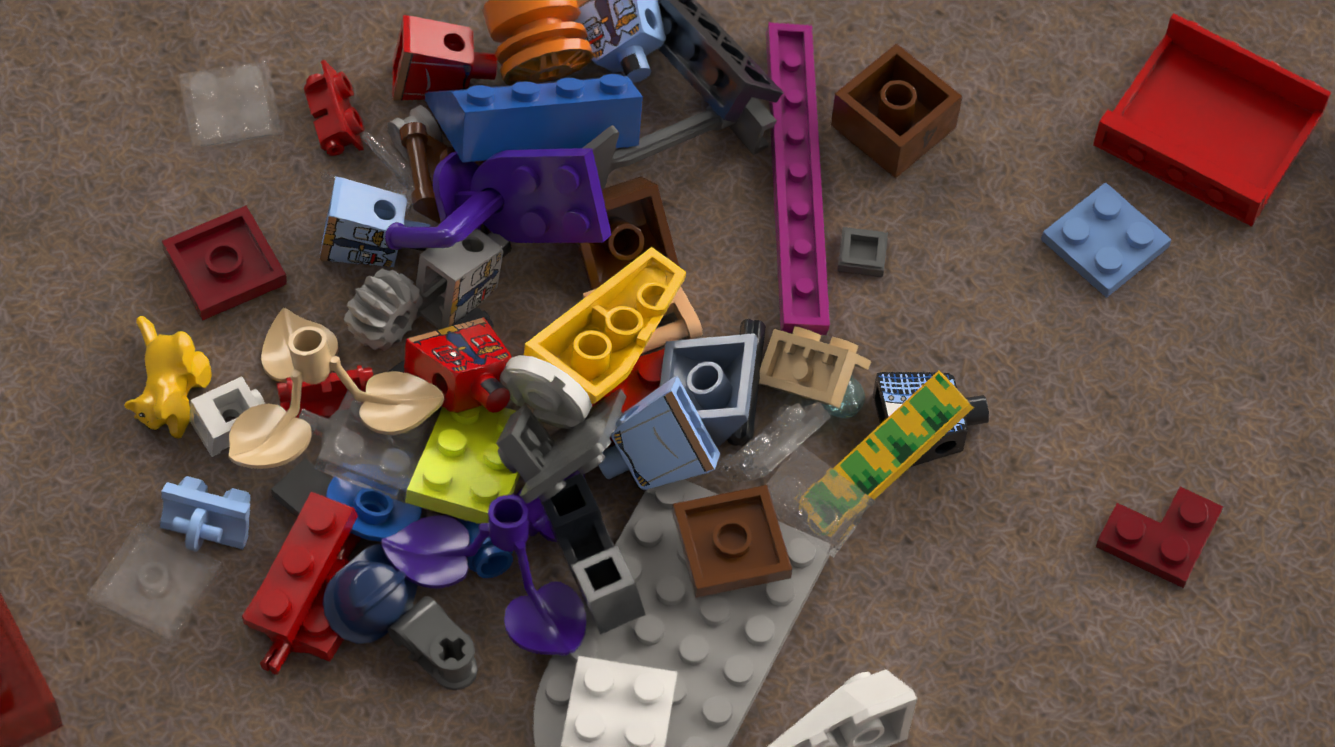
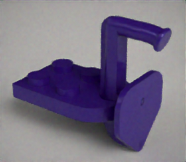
M593 149L505 150L492 155L480 166L475 162H462L457 152H451L438 163L433 175V191L441 223L437 227H406L399 222L392 223L386 230L385 242L392 250H399L401 248H449L465 239L476 228L481 231L482 223L491 232L502 236L505 240L516 243L604 242L612 234Z

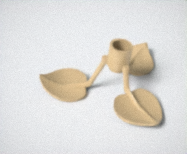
M282 308L266 335L261 361L265 373L270 378L284 383L287 377H291L293 386L290 408L286 412L281 406L276 404H261L245 410L238 416L231 427L228 457L229 460L239 466L267 469L287 464L301 455L307 448L312 436L310 424L305 420L295 418L300 410L302 382L304 381L308 384L321 383L328 377L331 371L337 374L355 400L364 402L359 411L361 421L367 428L379 434L397 435L416 428L443 404L444 394L435 385L422 378L395 371L383 372L372 376L366 384V392L359 390L341 366L340 358L337 357L339 344L333 332L318 323L301 318L290 310Z

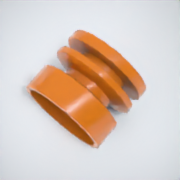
M489 0L485 3L483 14L490 37L494 42L502 43L498 46L495 55L499 63L502 64L500 72L503 81L507 85L523 81L543 83L564 78L581 70L591 62L594 55L591 45L585 40L587 31L583 24L575 22L581 13L577 0Z

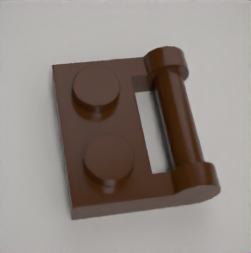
M410 122L403 125L399 133L401 144L408 151L415 188L411 194L413 208L416 212L440 224L441 220L433 191V175L438 163L451 152L456 151L453 147H449L429 136L423 123Z

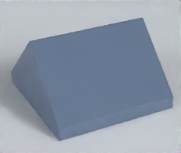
M755 333L666 341L660 386L678 376L715 445L720 446L748 420L758 340Z

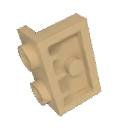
M795 326L792 334L774 329L760 367L759 384L840 408L854 366L868 370L871 361L856 354L858 345L840 338L832 337L830 343L827 344L820 342L821 335Z

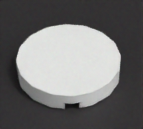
M518 355L510 358L499 378L501 384L509 390L510 399L517 406L522 407L526 402L535 408L533 414L538 420L554 427L571 429L579 423H583L592 407L589 395L576 380L549 362L535 357Z

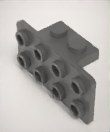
M621 389L616 390L591 407L583 423L581 422L571 429L561 428L552 436L548 434L527 405L511 414L496 444L499 447V457L506 468L512 473L518 472L526 482L520 494L525 503H529L537 497L542 502L550 499L566 485L563 479L576 470H579L582 475L586 474L605 459L606 456L603 454V451L611 444L610 436L617 429L616 421L623 414L621 409L626 395Z

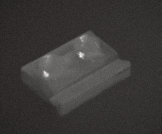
M797 443L794 447V453L788 461L784 460L766 485L768 486L776 514L827 554L834 557L863 519L861 516L876 501L803 445Z

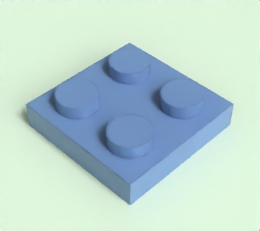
M1106 182L1043 231L1041 240L1106 298L1168 249L1171 243V238Z

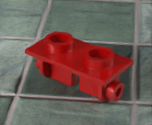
M324 59L321 61L324 74L310 75L306 79L304 86L311 115L317 118L328 112V115L313 121L322 150L327 151V154L330 156H337L343 153L344 146L351 143L359 151L364 150L360 133L365 131V127L359 113L354 107H351L349 98L354 96L352 85L344 72L337 73Z
M357 365V369L346 371L358 389L366 392V384L373 376L372 368H362V365ZM331 373L323 382L318 384L302 382L300 410L295 418L308 422L359 413L364 402L355 400L337 374ZM287 377L284 383H276L280 406L286 412L291 405L293 386L291 377Z

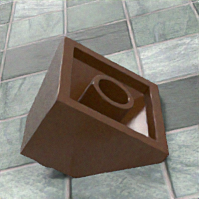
M640 176L602 189L612 235L604 242L578 243L590 289L593 290L600 287L651 247L679 266L658 185Z

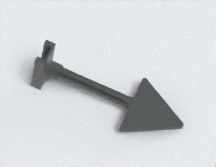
M752 97L736 123L723 120L709 105L704 112L640 138L639 146L622 147L615 150L619 132L612 125L583 148L593 149L601 189H604L611 171L629 166L713 129L719 131L729 126L747 149L755 155L769 146V143L763 137V133L765 130L774 127L777 120L758 98Z

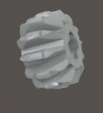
M382 268L376 272L374 277L370 275L366 277L362 287L356 289L354 298L347 303L349 310L345 314L344 322L348 325V330L354 334V338L363 345H369L374 350L380 348L385 351L394 342H401L403 335L407 331L412 330L411 325L414 320L420 317L418 309L423 303V297L419 294L420 289L413 285L414 282L404 274H398L394 270L387 271Z

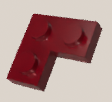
M1179 487L1160 523L1117 503L1097 540L1096 547L1184 588L1221 515L1223 506L1183 487Z

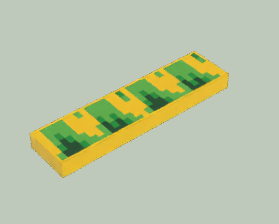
M938 371L802 496L798 502L827 536L832 538L974 407L941 371Z

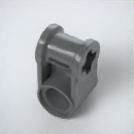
M428 596L423 597L394 624L388 627V633L393 642L398 647L403 645L411 653L408 657L412 661L417 662L444 688L461 690L470 686L476 679L478 668L474 658L475 649L472 639L449 618L442 607Z

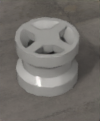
M422 105L411 109L410 115L405 119L395 118L388 122L387 125L393 144L407 161H409L408 151L402 146L399 133L403 125L410 122L423 123L429 136L443 142L437 122Z

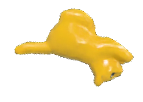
M139 316L136 319V323L142 333L146 346L145 366L147 382L143 394L136 399L127 401L124 406L126 409L134 412V418L144 423L149 429L156 430L164 424H168L170 434L178 439L182 437L189 424L190 405L187 398L189 390L194 387L206 388L210 383L212 374L209 359L202 352L195 351L193 341L186 332L178 331L173 335L159 334L157 336L153 323L146 317Z

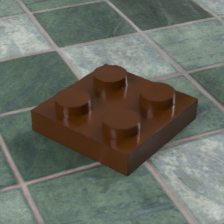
M767 485L673 504L672 515L696 598L791 579L792 566Z

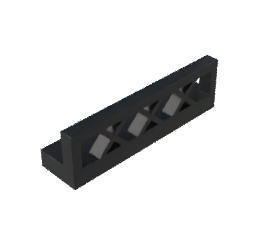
M658 0L666 38L664 44L658 50L723 120L736 123L752 97L774 103L778 102L783 91L696 0Z

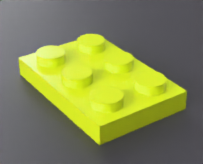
M482 405L454 413L442 407L407 488L405 503L478 524L488 523V509L492 501L503 495H512L520 477L518 472L512 473L503 464L498 454L499 447L496 444L511 414L516 411L504 408L499 412L491 413Z

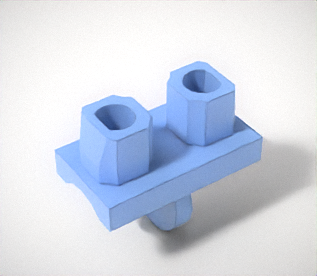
M186 476L179 485L168 482L165 484L161 494L163 511L160 528L186 534L185 547L188 550L198 551L204 539L244 549L249 532V492L232 488L226 491L223 497L208 493V486L203 480Z

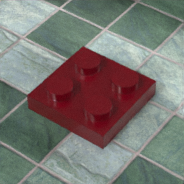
M247 205L162 241L163 251L202 321L287 284L285 271Z

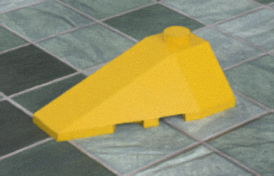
M649 248L526 342L524 356L538 358L563 370L582 386L589 395L591 403H596L629 376L684 282L686 271L654 248Z

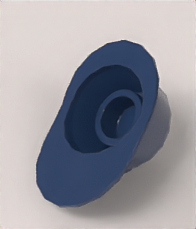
M375 544L363 550L339 570L327 584L323 596L324 615L331 629L342 639L355 644L371 643L385 636L388 633V627L413 607L418 585L406 579L404 571L397 572L387 559L382 549V544Z

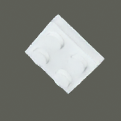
M578 656L561 747H665L677 672Z

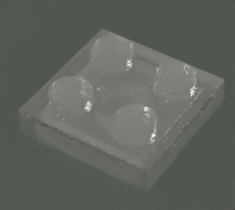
M268 60L179 74L193 155L283 140Z

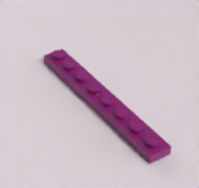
M769 22L766 30L768 76L783 91L777 103L769 101L770 113L777 120L775 126L770 128L780 328L781 331L793 333L796 326L819 335H827L830 327L812 25Z

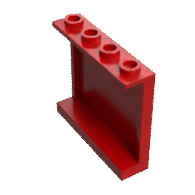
M1173 13L1170 17L1165 36L1113 112L1107 109L1100 119L1093 145L1252 227L1323 117L1332 92L1320 87L1312 80L1304 79L1280 67V65L1272 60H1266L1242 48L1234 41L1227 40L1201 27L1194 21L1187 20Z

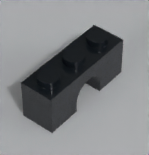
M580 473L564 480L566 485L550 499L543 502L540 498L539 500L549 527L601 635L646 615L636 583L618 546H614L600 509L584 476Z

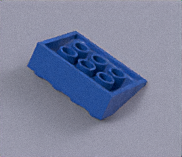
M607 74L601 78H562L558 81L543 83L523 81L507 86L488 87L476 85L468 89L425 93L427 105L462 162L484 161L492 155L505 150L583 148L612 125L619 132L616 148L639 146L643 96L628 76Z

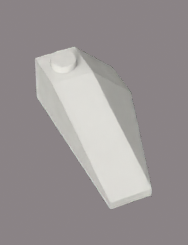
M886 669L872 675L869 672L859 673L849 678L843 686L833 692L768 747L891 746L908 738L917 697L911 688Z

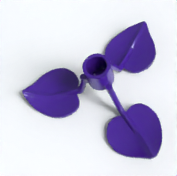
M576 470L563 480L580 474L579 470ZM523 488L515 496L503 495L492 501L488 509V523H481L479 525V533L470 546L469 533L464 525L452 517L440 515L421 518L396 534L382 539V549L397 572L404 571L406 574L405 578L419 586L434 589L446 588L461 582L468 574L466 557L476 555L486 538H490L492 544L502 551H515L524 588L528 595L512 600L505 611L504 625L509 638L514 644L526 651L545 655L566 656L574 653L582 644L586 633V612L579 595L562 582H550L538 591H536L533 585L525 551V542L528 539V535L533 537L539 532L545 539L552 542L557 541L549 527L539 497L529 503H525L520 496Z

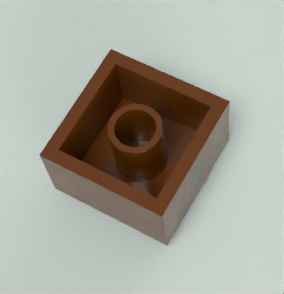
M896 43L835 93L830 125L894 178H897L956 128L962 95Z

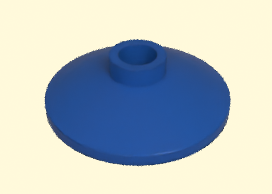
M354 467L338 473L330 481L326 491L327 498L355 509L358 517L350 533L368 540L382 541L383 538L392 536L412 522L419 520L422 513V507L405 503L409 484L399 476L379 468Z

